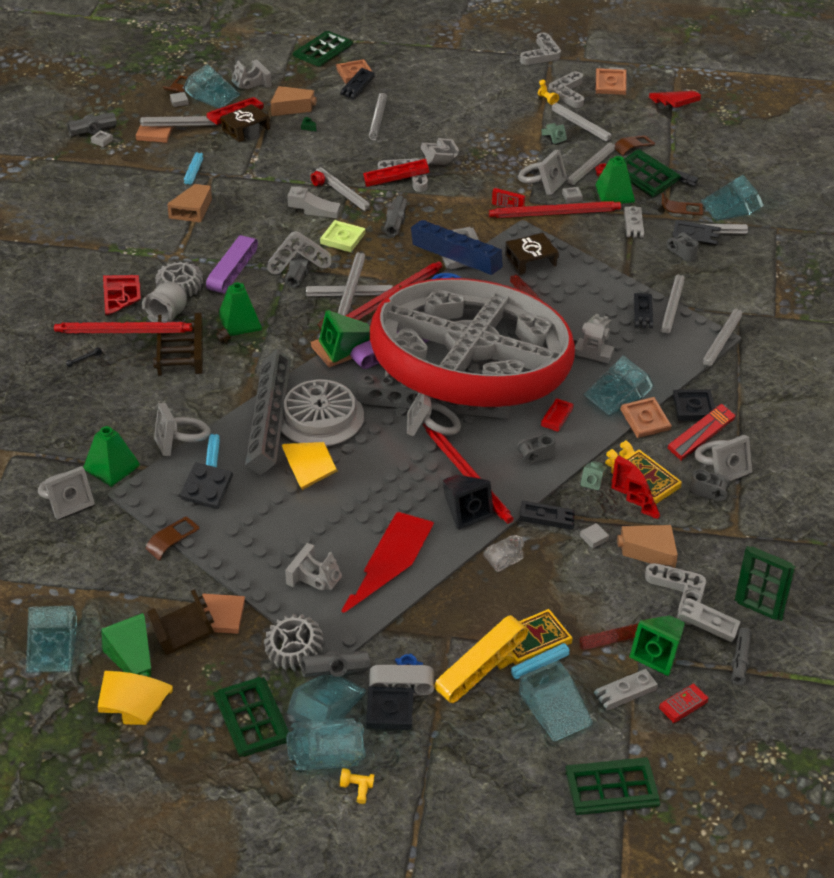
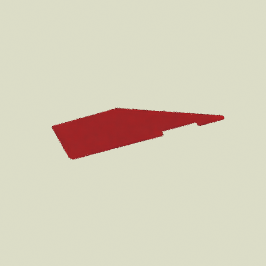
M397 512L364 569L367 575L355 595L350 594L341 611L343 613L347 612L411 566L434 522Z

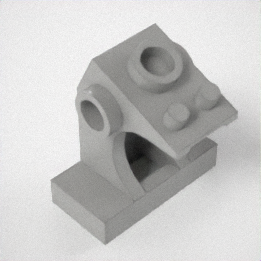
M239 60L237 61V64L234 66L235 71L232 75V82L238 88L249 89L259 85H264L266 88L272 86L271 73L258 60L252 61V70L246 72V67Z
M595 314L587 323H584L582 328L584 339L579 338L575 346V355L609 364L615 347L604 344L605 339H608L610 334L608 327L611 320L608 319V316L602 318L599 317V314ZM590 339L598 340V343L590 341Z
M309 543L303 547L285 570L286 585L294 587L298 581H301L319 590H332L342 577V574L332 552H329L324 562L320 563L315 560L314 545Z

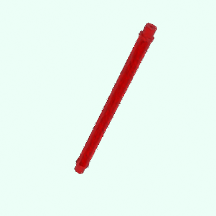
M607 201L495 208V210H489V217L508 218L607 212L621 209V203Z
M438 261L430 264L420 272L415 273L345 316L360 320L365 315L376 310L389 294L399 289V285L403 287L431 277L443 267L442 263Z
M63 322L55 324L54 331L61 333H185L192 331V324L185 322Z
M423 423L426 433L429 434L464 476L481 479L443 434L432 430ZM492 491L493 510L501 520L510 524L514 520L510 510Z

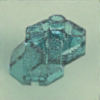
M354 718L292 723L290 728L294 729L292 732H288L286 737L288 757L290 760L296 761L297 765H293L296 770L307 771L357 766L359 761L364 760L366 756L363 745L364 728L360 722L356 723Z

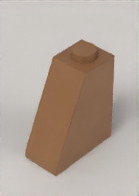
M278 86L271 101V116L311 112L317 102L314 90Z
M194 184L168 203L169 219L202 222L212 201L211 186Z
M671 525L622 526L621 535L617 536L618 547H621L623 556L650 564L656 563L676 568L678 554Z

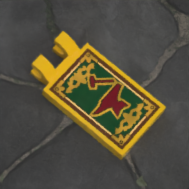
M626 440L620 444L623 450L619 452V455L632 462L642 472L656 504L681 488L682 482L641 450L635 452L631 444ZM611 449L606 454L609 459L605 461V464L612 467L611 473L613 474L614 462L618 454Z
M547 609L519 621L528 629V635L497 666L499 669H503L511 663L518 665L560 644H572L573 638L554 614Z

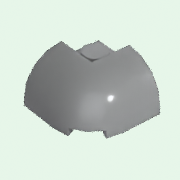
M438 138L437 143L422 142L420 147L429 165L450 164L459 153V149L453 139Z

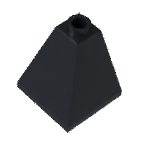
M454 475L443 480L444 495L458 530L494 516L491 482L489 480L462 475Z

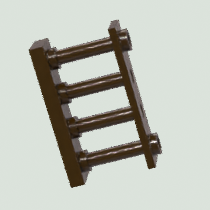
M194 313V320L187 322L192 324V331L194 332H191V334L163 335V333H157V355L153 358V367L157 369L158 376H162V366L191 365V367H195V374H203L202 313ZM158 315V322H162V315ZM191 341V343H194L191 346L163 347L164 342ZM191 353V355H194L191 358L162 359V354Z

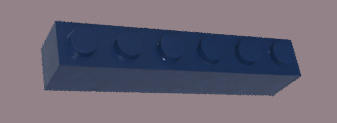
M421 220L411 227L412 243L414 246L493 275L503 267L502 249L432 224L426 220Z

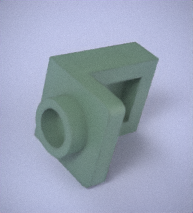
M554 122L547 124L546 128L541 129L542 135H551L553 144L567 140L564 124L556 125Z
M591 461V463L584 467L580 485L599 490L602 479L606 475L607 467L603 466L600 462Z

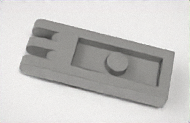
M624 207L626 237L630 238L631 234H633V238H637V234H640V238H644L641 207Z
M685 599V605H683L682 611L679 614L680 619L730 642L734 640L741 621L693 599Z
M644 669L596 689L594 694L596 697H599V701L604 704V708L610 710L656 691L658 684L649 672Z

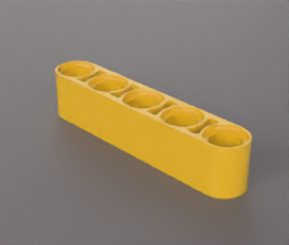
M513 616L505 617L437 679L434 689L450 703L457 702L527 637L528 629Z

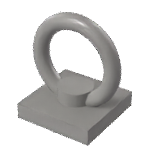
M554 150L542 162L531 164L522 169L518 174L519 181L522 183L542 181L546 195H552L567 181V174L560 150ZM537 169L540 171V175L525 177L531 171Z
M418 393L407 412V434L411 436L415 435L422 421L432 430L444 435L457 434L461 428L460 420L453 411L444 405L431 402V397L422 393ZM436 410L447 416L452 421L453 427H444L430 419L431 411Z
M158 403L154 439L163 456H171L173 438L184 442H199L210 436V427L203 421L190 417L174 418L166 403ZM177 425L195 426L203 432L199 434L177 432Z
M746 435L729 441H710L700 445L695 450L694 455L697 461L706 465H714L715 474L725 475L730 481L752 473L750 441ZM712 449L713 457L703 455L705 451Z
M82 466L66 473L54 475L44 480L38 487V494L42 498L50 500L56 519L95 504L85 469Z

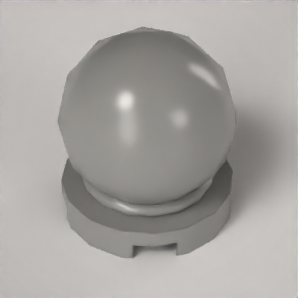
M165 282L158 285L153 292L144 297L142 309L145 308L149 315L147 318L151 322H158V315H162L163 323L172 322L176 315L183 312L187 305V296L185 290L179 284Z

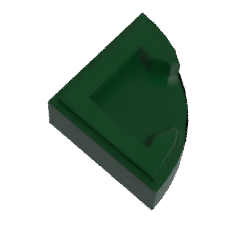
M304 117L301 123V130L316 131V122H313L309 117Z

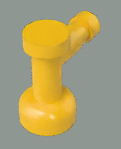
M540 80L541 88L538 90V95L547 98V102L550 105L558 103L559 95L554 92L549 93L545 80Z
M342 768L340 787H348L350 783L359 784L357 803L365 804L368 788L373 789L375 774H370V776L351 774L349 769Z

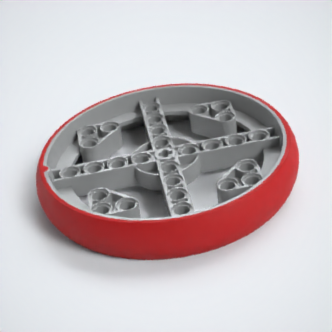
M440 278L419 281L403 286L389 294L379 304L370 325V342L373 352L381 366L393 378L429 397L461 405L503 407L524 404L540 399L561 385L569 374L575 358L573 335L568 324L557 311L540 299L523 291L482 280ZM463 309L479 311L473 320L457 322L447 320L462 317ZM503 317L517 322L515 334L520 340L499 335L495 327ZM421 338L446 345L449 353L439 366L426 361L428 347ZM489 358L499 360V362L484 364L482 374L464 372L472 360H485ZM524 368L530 369V371L523 372Z

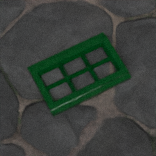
M325 31L294 51L293 55L295 58L319 67L353 45V42L333 32ZM328 38L331 39L330 42H325ZM336 42H339V43H340V44L337 45V46L333 45V44L336 43ZM318 45H322L319 49L315 48ZM327 48L331 49L328 52H324V50ZM318 54L321 55L318 59L314 58Z
M640 149L624 158L626 165L629 164L636 168L632 173L628 171L631 184L651 197H656L681 178L680 174ZM638 158L645 164L638 166L633 161ZM651 166L657 171L651 174L644 169ZM639 172H642L643 174L648 176V178L642 180L635 175ZM662 173L669 179L663 182L656 176ZM653 179L660 185L654 188L648 182Z
M746 546L734 601L771 619L782 621L796 566L758 548ZM756 559L767 563L765 572L754 568ZM771 565L782 570L780 578L769 574ZM752 574L763 578L762 587L751 583ZM767 580L778 585L777 594L766 590ZM749 589L760 593L758 602L747 597ZM764 596L775 600L773 608L762 604Z
M257 677L219 689L213 693L239 757L252 755L292 740L265 677ZM256 688L261 700L249 704L244 692ZM240 694L245 706L233 709L228 697ZM264 706L269 718L257 722L252 709ZM248 711L252 724L240 727L235 714ZM271 723L277 736L264 739L259 727ZM255 728L260 741L248 745L243 732Z
M648 757L565 765L576 815L660 807V798ZM642 771L645 780L626 782L624 772ZM619 773L621 782L602 784L600 775ZM595 775L597 785L578 787L576 777ZM647 786L648 795L630 796L628 787ZM623 787L625 797L605 798L603 789ZM599 791L600 800H581L580 792Z

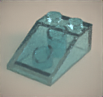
M318 676L293 690L287 713L294 716L296 720L312 726L314 730L326 733L340 723L362 698L366 690L341 676Z

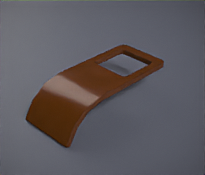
M180 75L170 87L163 86V89L175 93L185 92L195 78ZM181 78L191 80L187 85L177 83Z
M645 135L625 137L617 141L614 148L624 156L631 148L655 145V142ZM645 138L650 143L642 144L637 139Z
M662 193V205L668 212L703 215L702 203L675 202L666 198L664 193ZM686 205L699 206V212L686 211Z
M185 516L153 535L145 549L161 561L163 554L169 547L195 533L200 527ZM186 521L194 529L181 535L173 527Z

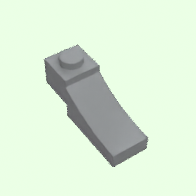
M292 186L288 194V207L302 208L306 215L337 218L341 209V203L319 198L310 193L308 188Z

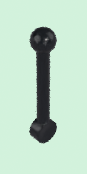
M97 347L91 353L74 360H67L66 365L71 367L74 363L95 354L101 355L102 350Z

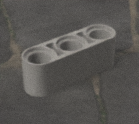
M375 665L370 668L369 687L413 688V695L415 696L429 695L434 691V670L426 665Z

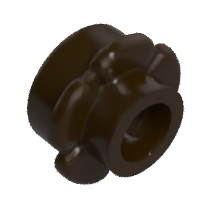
M224 327L217 329L218 333L215 335L219 341L228 344L227 342L231 340V337Z

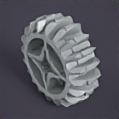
M188 262L167 263V266H162L158 270L155 277L156 287L165 282L177 283L185 290L186 296L190 298L192 294L197 295V291H201L203 286L201 270H199V267Z
M293 613L292 617L288 618L285 615L283 621L277 619V625H270L271 631L266 632L267 639L264 640L265 652L272 663H275L278 668L282 666L285 671L291 667L295 672L296 667L300 666V660L303 656H314L322 652L321 645H324L323 633L316 621L313 622L310 616L305 618L301 614L297 618ZM309 634V635H310V639H309V642L306 644V643H305V641L307 640L306 637H307V635ZM282 640V648L279 650L278 646L280 641Z

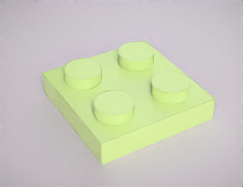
M334 220L320 238V244L352 252L365 235V228Z

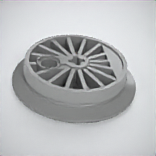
M323 379L306 381L293 387L284 399L281 432L288 439L296 443L324 442L326 446L340 444L353 437L360 430L364 422V409L353 393L346 386L338 382Z

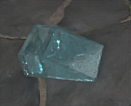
M209 64L188 76L183 87L194 99L218 109L225 107L241 95Z
M741 175L701 200V203L715 221L749 215L764 206L758 192L744 175Z
M623 355L583 395L608 416H611L620 411L622 404L641 400L654 387V384L646 372Z
M73 606L28 607L26 673L66 672L72 670L77 611Z
M559 660L520 676L519 695L554 742L593 725V721L571 675Z

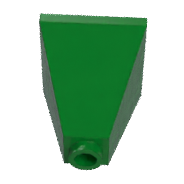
M621 156L610 158L595 184L601 202L635 203L624 158Z
M236 282L230 285L219 310V317L223 327L230 336L262 330L244 284Z
M329 310L325 312L319 342L332 363L349 356L354 347L370 340V326L368 323Z
M105 426L95 434L83 468L97 479L113 487L138 468L140 463L119 433L111 427Z
M143 613L101 629L103 652L123 672L151 677V663L145 616Z
M670 615L641 620L638 623L629 657L669 676L685 622Z

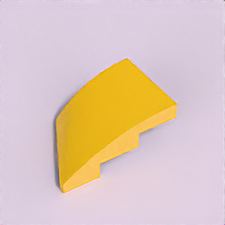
M324 442L282 444L288 462L302 490L338 472Z
M104 671L98 712L122 713L123 724L146 725L152 718L153 713L162 706V701L165 697L173 692V686L143 675Z

